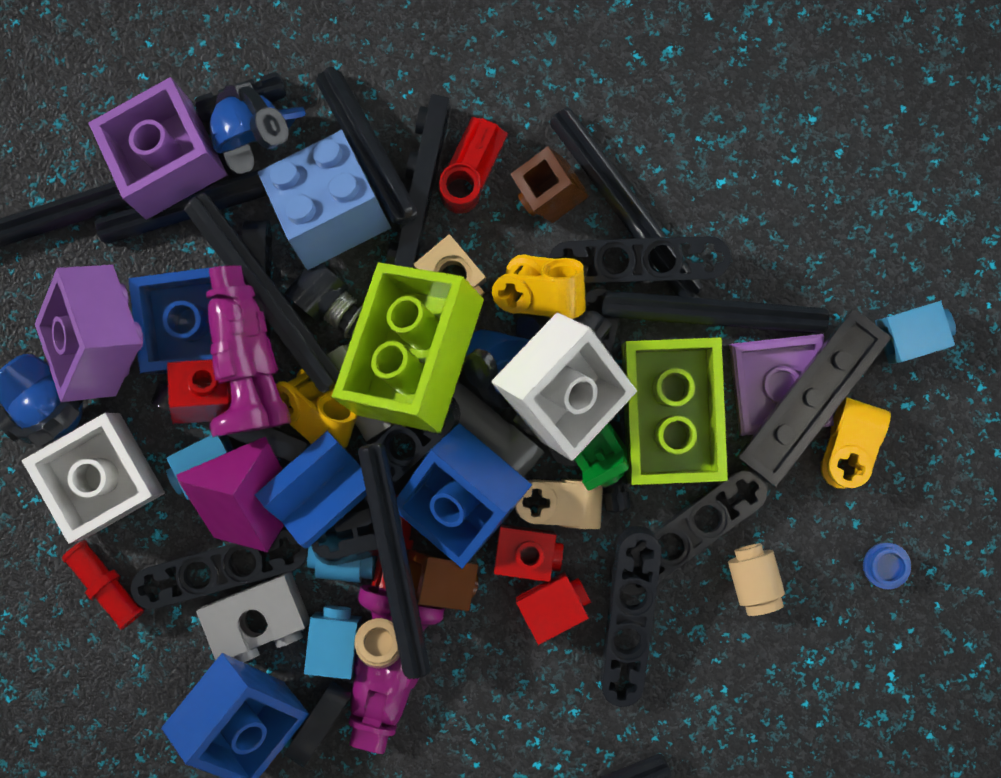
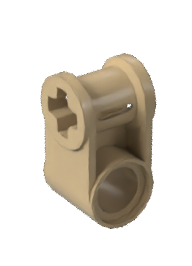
M561 479V481L527 480L532 486L514 507L519 516L528 523L559 525L561 527L577 529H600L603 487L600 485L588 491L582 483V479ZM532 489H538L539 495L546 498L547 502L546 505L538 506L537 513L532 514L530 508L522 504L523 498L531 497Z

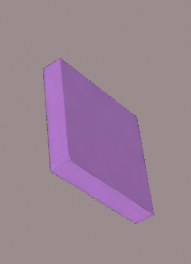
M824 334L729 344L739 436L754 435L825 343ZM833 414L823 427L834 426Z

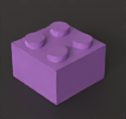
M171 77L88 122L122 199L146 220L227 176L193 102Z
M113 265L57 268L36 319L35 327L60 402L116 396L124 378L129 374L130 366L137 352L142 348V329L139 323L133 320L128 307L129 297L127 288L123 283L119 282Z

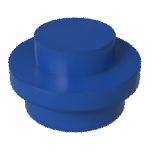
M884 542L876 544L868 550L864 557L863 570L866 578L876 587L895 589L904 584L911 572V561L909 555L902 547Z

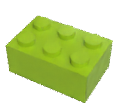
M378 262L331 397L357 416L441 434L484 298L463 276Z
M722 337L626 341L621 344L622 371L637 390L624 405L625 445L628 449L629 469L627 470L628 483L631 485L728 481Z

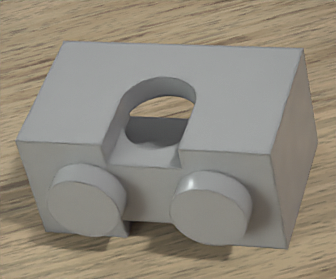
M292 572L281 574L196 610L215 661L221 653H224L244 663L260 655L257 649L258 646L274 640L276 647L280 648L303 638L300 630L305 629L310 623V617ZM248 610H257L264 615L268 624L265 632L255 633L249 629L246 620Z

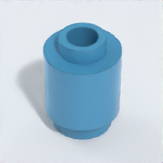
M329 532L326 534V541L320 543L319 546L327 545L330 552H335L339 550V542L354 537L337 538L336 533ZM311 546L308 548L307 568L315 569V578L361 583L362 578L373 579L376 556L340 565H327L321 563L315 557Z

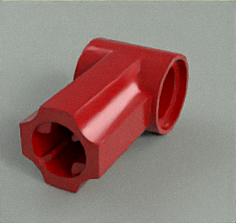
M472 116L448 167L442 172L439 180L440 198L445 208L451 212L458 214L467 213L479 203L481 191L508 137V133L497 124L484 118ZM463 179L472 185L473 191L466 197L457 198L451 195L447 188L454 180Z

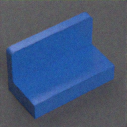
M327 430L259 490L255 496L264 508L284 524L298 544L306 549L364 499L367 493L361 466Z

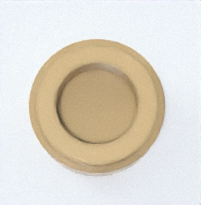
M375 618L365 622L358 629L354 645L358 657L364 664L380 669L391 666L398 660L400 656L394 626L391 621Z

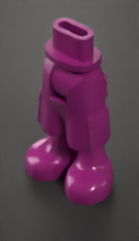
M240 265L210 268L209 275L212 290L206 292L207 299H212L208 304V319L212 339L211 354L215 380H218L219 383L230 382L232 398L230 408L211 421L210 430L212 437L244 431H256L291 423L288 407L281 399L272 376L277 374L278 367L270 340L266 335L267 327L264 321V313L260 311L255 299L252 298L255 296L253 287L245 285L242 266Z
M362 585L358 594V600L364 608L371 611L372 619L382 618L393 623L386 589L372 585ZM418 604L423 632L428 625H436L443 620L445 608ZM356 652L354 663L355 679L351 698L352 715L348 721L349 725L353 727L349 745L372 753L384 754L388 738L396 734L397 724L403 714L410 691L415 687L419 678L408 679L405 677L400 657L391 666L378 669L364 664Z

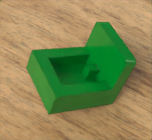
M610 422L574 459L583 472L582 483L588 491L600 485L607 487L614 484L629 469L628 449Z

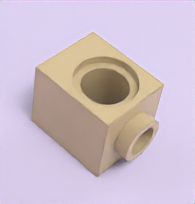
M450 234L413 264L416 269L440 273L449 265H459L466 271V280L481 296L485 293L480 286L486 282V277Z

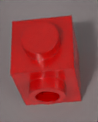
M213 360L167 362L169 409L173 424L211 422L216 416L230 408L232 399L230 382L219 383L218 380H215Z
M501 524L494 574L550 582L551 572H560L564 544L556 543L555 531Z
M565 571L551 578L550 582L545 581L516 597V604L538 645L589 619L584 606L592 602L579 578L570 582Z

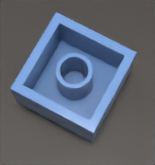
M342 130L258 171V175L284 233L307 270L391 229Z

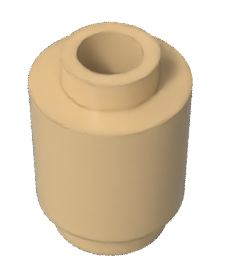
M761 543L747 545L734 550L736 557L729 560L728 565L739 605L745 606L747 615L758 616L783 608L784 605L781 597L785 595L774 551L763 550Z

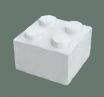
M558 312L491 381L537 438L571 461L580 454L637 392L591 328Z
M104 413L21 460L68 544L92 536L165 494L120 413Z

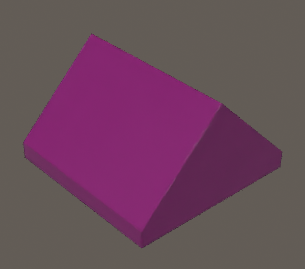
M266 436L177 474L179 484L216 539L268 552L284 526L279 519L264 508L255 496L259 490L283 470Z

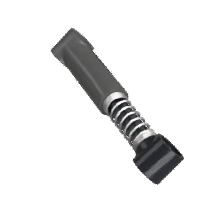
M319 264L309 270L305 268L284 294L319 323L327 320V323H330L335 330L342 329L345 338H352L363 306L359 308L356 305L357 299L348 295L350 287L323 264ZM458 379L453 398L459 404L461 412L458 423L462 424L520 475L525 477L545 452L510 422L508 423Z

